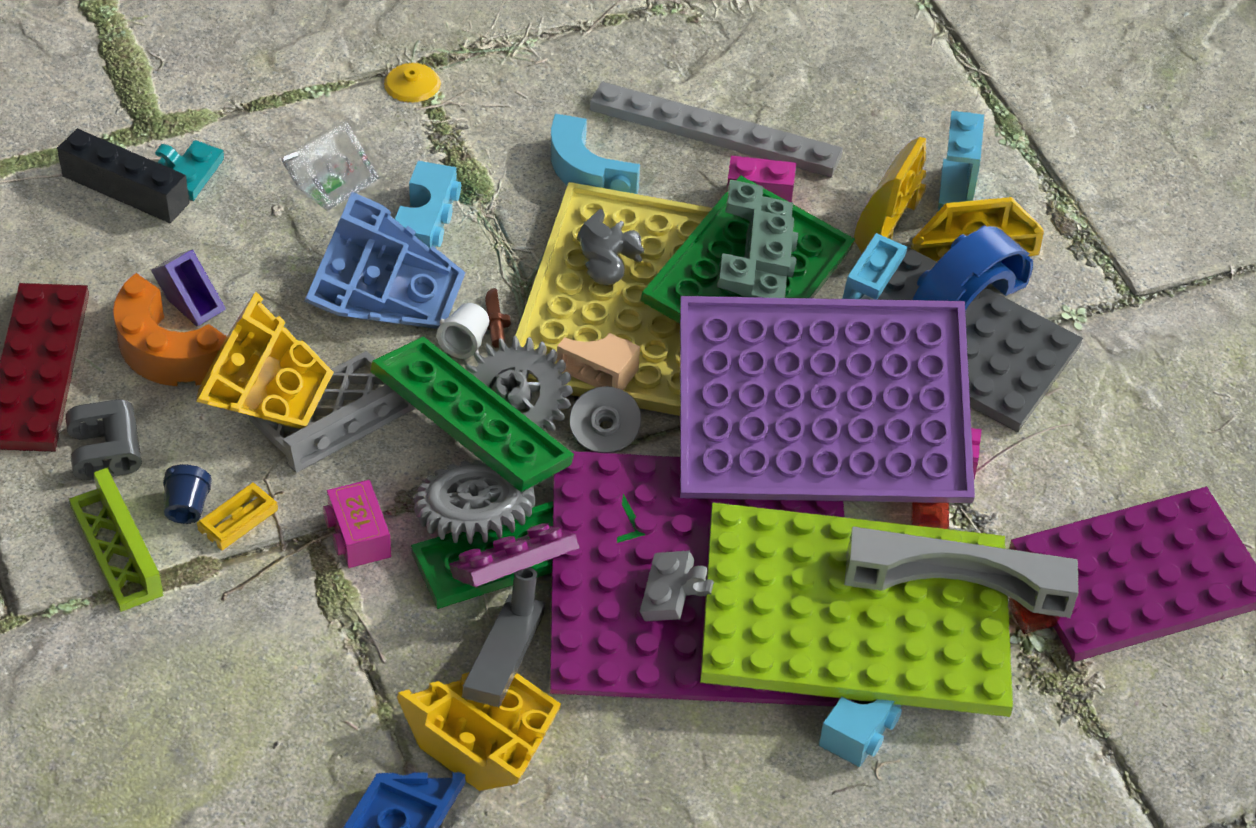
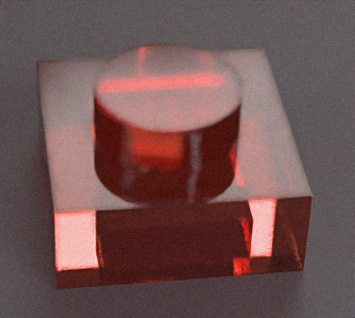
M912 502L911 525L949 529V503Z
M1012 598L1009 599L1008 607L1024 635L1056 626L1057 621L1060 619V616L1033 613Z

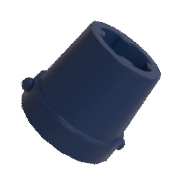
M188 464L174 465L166 469L163 479L164 515L169 520L180 524H191L199 521L207 494L211 490V475L198 466Z

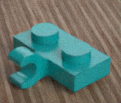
M197 140L192 142L183 156H180L173 147L167 144H161L155 152L156 156L161 157L157 163L186 175L189 200L192 201L196 199L224 160L223 149Z

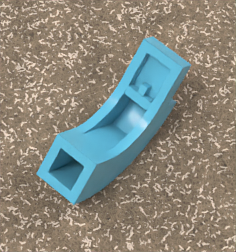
M555 114L551 126V163L556 175L565 185H568V182L633 194L638 193L640 164L606 159L593 154L585 147L587 119Z

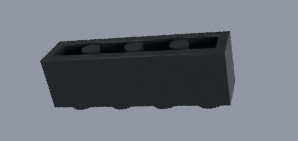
M77 128L57 147L63 177L171 224L190 204L185 174Z

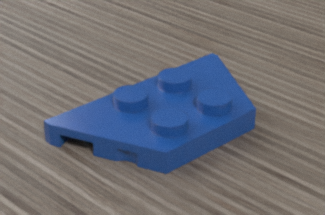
M452 772V778H428V773H411L409 775L377 773L343 828H439L466 783L465 774Z

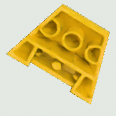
M918 137L912 140L897 154L863 209L854 233L855 243L862 254L876 233L892 240L894 227L906 208L915 210L923 197L926 185L922 184L921 181L926 177V170H923L926 161V138Z
M255 291L225 338L198 389L196 402L250 415L284 426L303 429L308 425L334 372L303 340L298 341L284 327L285 321L280 316L275 317L261 303L263 298Z
M470 672L462 674L460 680L448 684H442L439 681L430 683L427 690L413 694L409 689L398 692L397 700L419 748L452 772L465 774V781L478 791L518 784L561 706V703L517 673L500 708L462 698L463 685Z

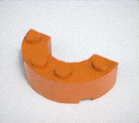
M137 273L124 283L116 296L113 311L118 344L122 357L129 367L140 376L159 384L177 386L178 382L195 381L196 386L201 385L227 336L210 324L187 332L169 331L158 326L164 319L160 289Z

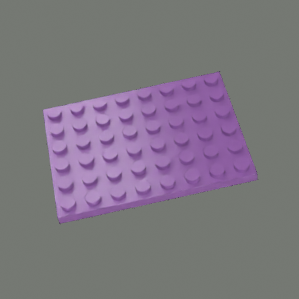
M681 296L680 498L973 503L975 491L965 301Z

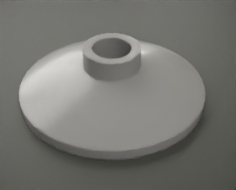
M610 386L597 387L585 392L574 403L570 413V427L574 438L587 450L597 453H615L626 448L634 441L641 426V413L634 398L627 392ZM603 421H610L613 425L611 428L602 429L600 424Z

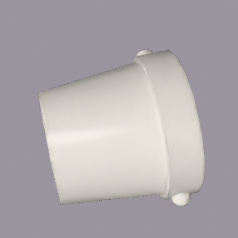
M465 303L450 317L441 319V325L437 329L436 336L439 345L446 353L459 359H468L474 356V353L479 354L478 349L489 325V317L486 311L477 304Z

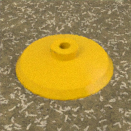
M419 63L399 65L392 69L384 80V88L392 98L408 103L421 102L433 97L438 92L441 84L440 78L434 70Z

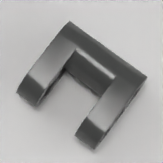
M123 399L78 405L67 411L65 420L69 436L79 440L105 436L106 441L104 443L85 445L72 452V473L76 478L95 480L93 472L108 468L112 477L134 473L141 467L142 458L132 403Z

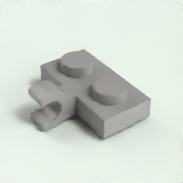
M690 551L654 554L640 609L644 621L680 619L686 595L707 596V594H711L714 582L713 580H705L707 574L706 567H693L694 559Z

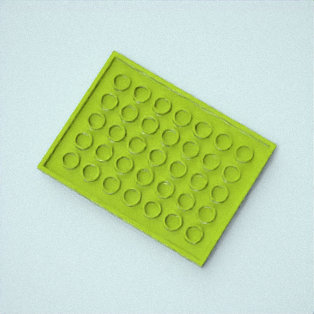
M712 503L707 580H713L714 584L711 594H707L705 598L701 683L834 698L844 697L846 699L874 702L877 699L895 701L894 704L1004 717L1011 716L1013 693L1007 595L978 583L948 578L915 579L896 584L882 591L845 585L846 557L852 527L1005 549V536Z

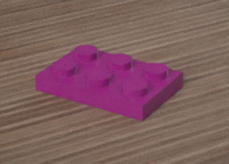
M548 523L536 525L527 530L528 535L515 539L514 536L498 539L493 542V548L483 552L480 549L463 552L458 555L459 560L450 563L449 567L454 579L477 587L578 549L579 545L576 535L561 530L560 527H549Z

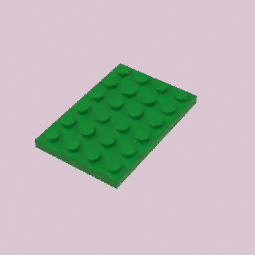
M741 175L736 180L740 182L758 185ZM763 188L762 196L786 201ZM728 192L723 195L642 292L641 302L679 324L681 296L743 297L735 292L717 287L720 274L719 263L722 253L744 258L746 233L750 221L743 217L725 212ZM793 204V232L798 233V240L794 253L791 252V257H796V265L792 278H786L785 298H814L851 250L855 238Z

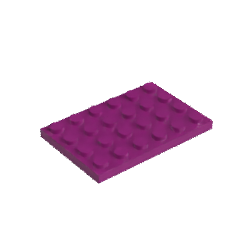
M1207 486L1011 539L1010 550L1078 559V596L1071 617L1047 615L1073 662L1256 610V563Z

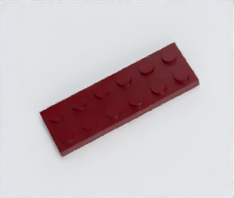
M19 283L0 360V450L56 452L89 299L88 285Z

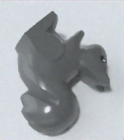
M599 209L583 224L577 235V240L580 242L583 255L588 260L585 264L588 269L587 274L596 283L608 286L617 283L624 276L625 268L623 261L617 255L622 254L640 263L642 261L640 254L644 253V249L641 246V236L637 231L630 230L623 233L621 231L624 225L623 221L609 228L603 223L604 211Z

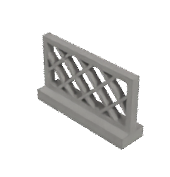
M365 351L331 369L334 373L328 385L331 383H342L340 389H325L321 399L336 400L335 406L317 405L308 425L303 429L292 428L248 416L250 422L287 456L288 465L297 473L416 408L371 372L370 374L353 373L365 365L371 369L372 361L376 358L368 351ZM349 384H366L365 390H348ZM374 384L384 385L376 390H372ZM344 400H355L352 403L343 406ZM314 416H325L320 420L313 422ZM284 432H295L283 438Z

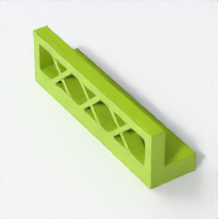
M108 468L93 472L96 489L69 498V503L110 591L122 612L164 596L160 573ZM98 501H101L103 505L98 516L84 513L81 509ZM101 527L116 532L111 542L95 538ZM113 554L129 558L124 569L108 565ZM126 580L141 584L144 589L125 597L121 592Z

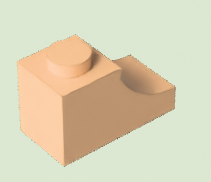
M611 333L603 339L589 342L575 341L564 337L557 346V362L562 359L566 363L563 373L569 372L572 377L596 388L610 386L624 390L639 370L640 346Z

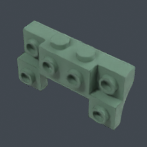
M730 179L725 212L743 217L750 221L746 233L744 258L722 253L719 263L720 274L717 287L735 292L743 297L785 298L786 278H792L796 265V257H791V252L794 253L798 240V233L793 232V202L762 196L763 186Z

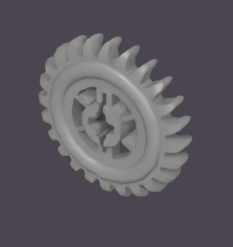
M513 336V343L510 348L500 338L499 351L496 352L489 344H486L488 357L484 358L478 353H474L478 366L475 367L466 363V370L490 389H492L496 382L495 393L518 411L527 407L529 411L523 414L541 429L554 431L556 428L552 421H562L565 418L560 409L569 408L571 404L568 399L563 397L571 395L573 389L570 385H566L571 380L570 373L564 372L561 374L566 368L565 361L561 359L555 363L557 360L556 350L552 349L546 355L547 347L544 342H540L539 347L534 350V343L530 337L527 338L524 347H521L518 338ZM532 374L539 382H527L528 375ZM540 390V396L536 404L532 406L530 403L532 392Z
M475 460L473 463L461 461L459 466L450 464L447 465V470L438 469L435 471V476H428L425 479V483H422L417 488L418 493L414 497L415 515L419 518L422 527L427 525L430 534H433L438 526L439 537L443 540L446 532L451 530L453 541L457 543L459 535L462 532H466L469 544H472L475 532H479L486 543L488 540V530L490 529L494 530L497 537L501 539L502 525H506L510 532L514 533V519L520 525H524L525 515L530 517L532 508L535 505L534 486L520 492L489 466L482 463L481 460Z

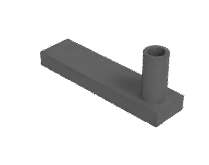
M528 567L514 572L512 594L509 593L463 685L462 698L500 708L545 611V602L534 600L537 572L533 568Z

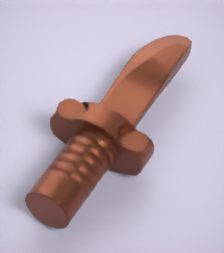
M496 288L488 290L485 297L489 317L487 330H490L492 346L499 348V339L502 338L505 342L504 328L511 325L509 315L500 313L498 292Z

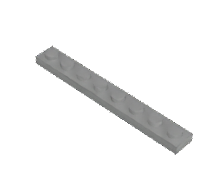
M603 81L590 101V111L763 159L796 163V168L831 178L842 157L843 148Z

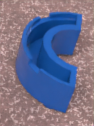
M984 225L968 236L962 234L955 239L951 249L934 267L925 271L917 281L919 288L912 300L965 301L966 311L973 299L989 284H992L1005 296L1026 288L1032 274L1033 260L1028 256L1030 253L1000 228Z

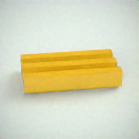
M252 482L197 522L198 531L202 534L206 533L207 538L212 543L216 541L217 547L223 551L278 511V505L272 497ZM255 496L258 497V498H256L255 500H253L251 503H249L248 505H246L244 508L242 507L244 504H246L248 501H250L251 499H253ZM231 514V517H230V518H228L226 521H224V522L221 523L219 526H217L216 528H214V526H215L216 524H218L219 522H221L223 519H225L226 517H228V516Z

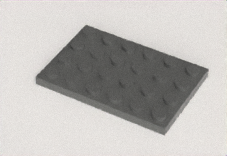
M907 247L904 259L877 300H912L919 288L917 285L919 277L925 271L932 269L937 262ZM985 287L973 299L965 311L970 407L1019 432L1080 348L1083 338ZM863 295V297L861 298V299L876 300V299H873V298H871V297H869V296H867V295Z

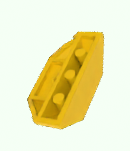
M1012 197L945 203L912 239L911 249L938 262L951 249V245L957 237L962 234L968 236L986 225L987 227L995 226L1000 228L1030 253L1028 256H1036L1040 253L1044 231L1042 226Z

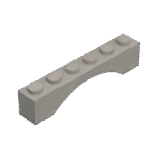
M852 527L846 557L845 585L882 591L896 584L915 579H959L1000 591L1018 601L1033 613L1070 618L1078 596V559Z

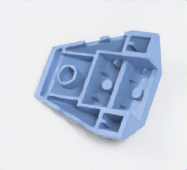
M351 192L304 302L337 316L438 329L441 325L440 320L449 317L466 272L434 246L429 248L419 240L412 228L409 226L403 227L390 216L391 211L385 206Z

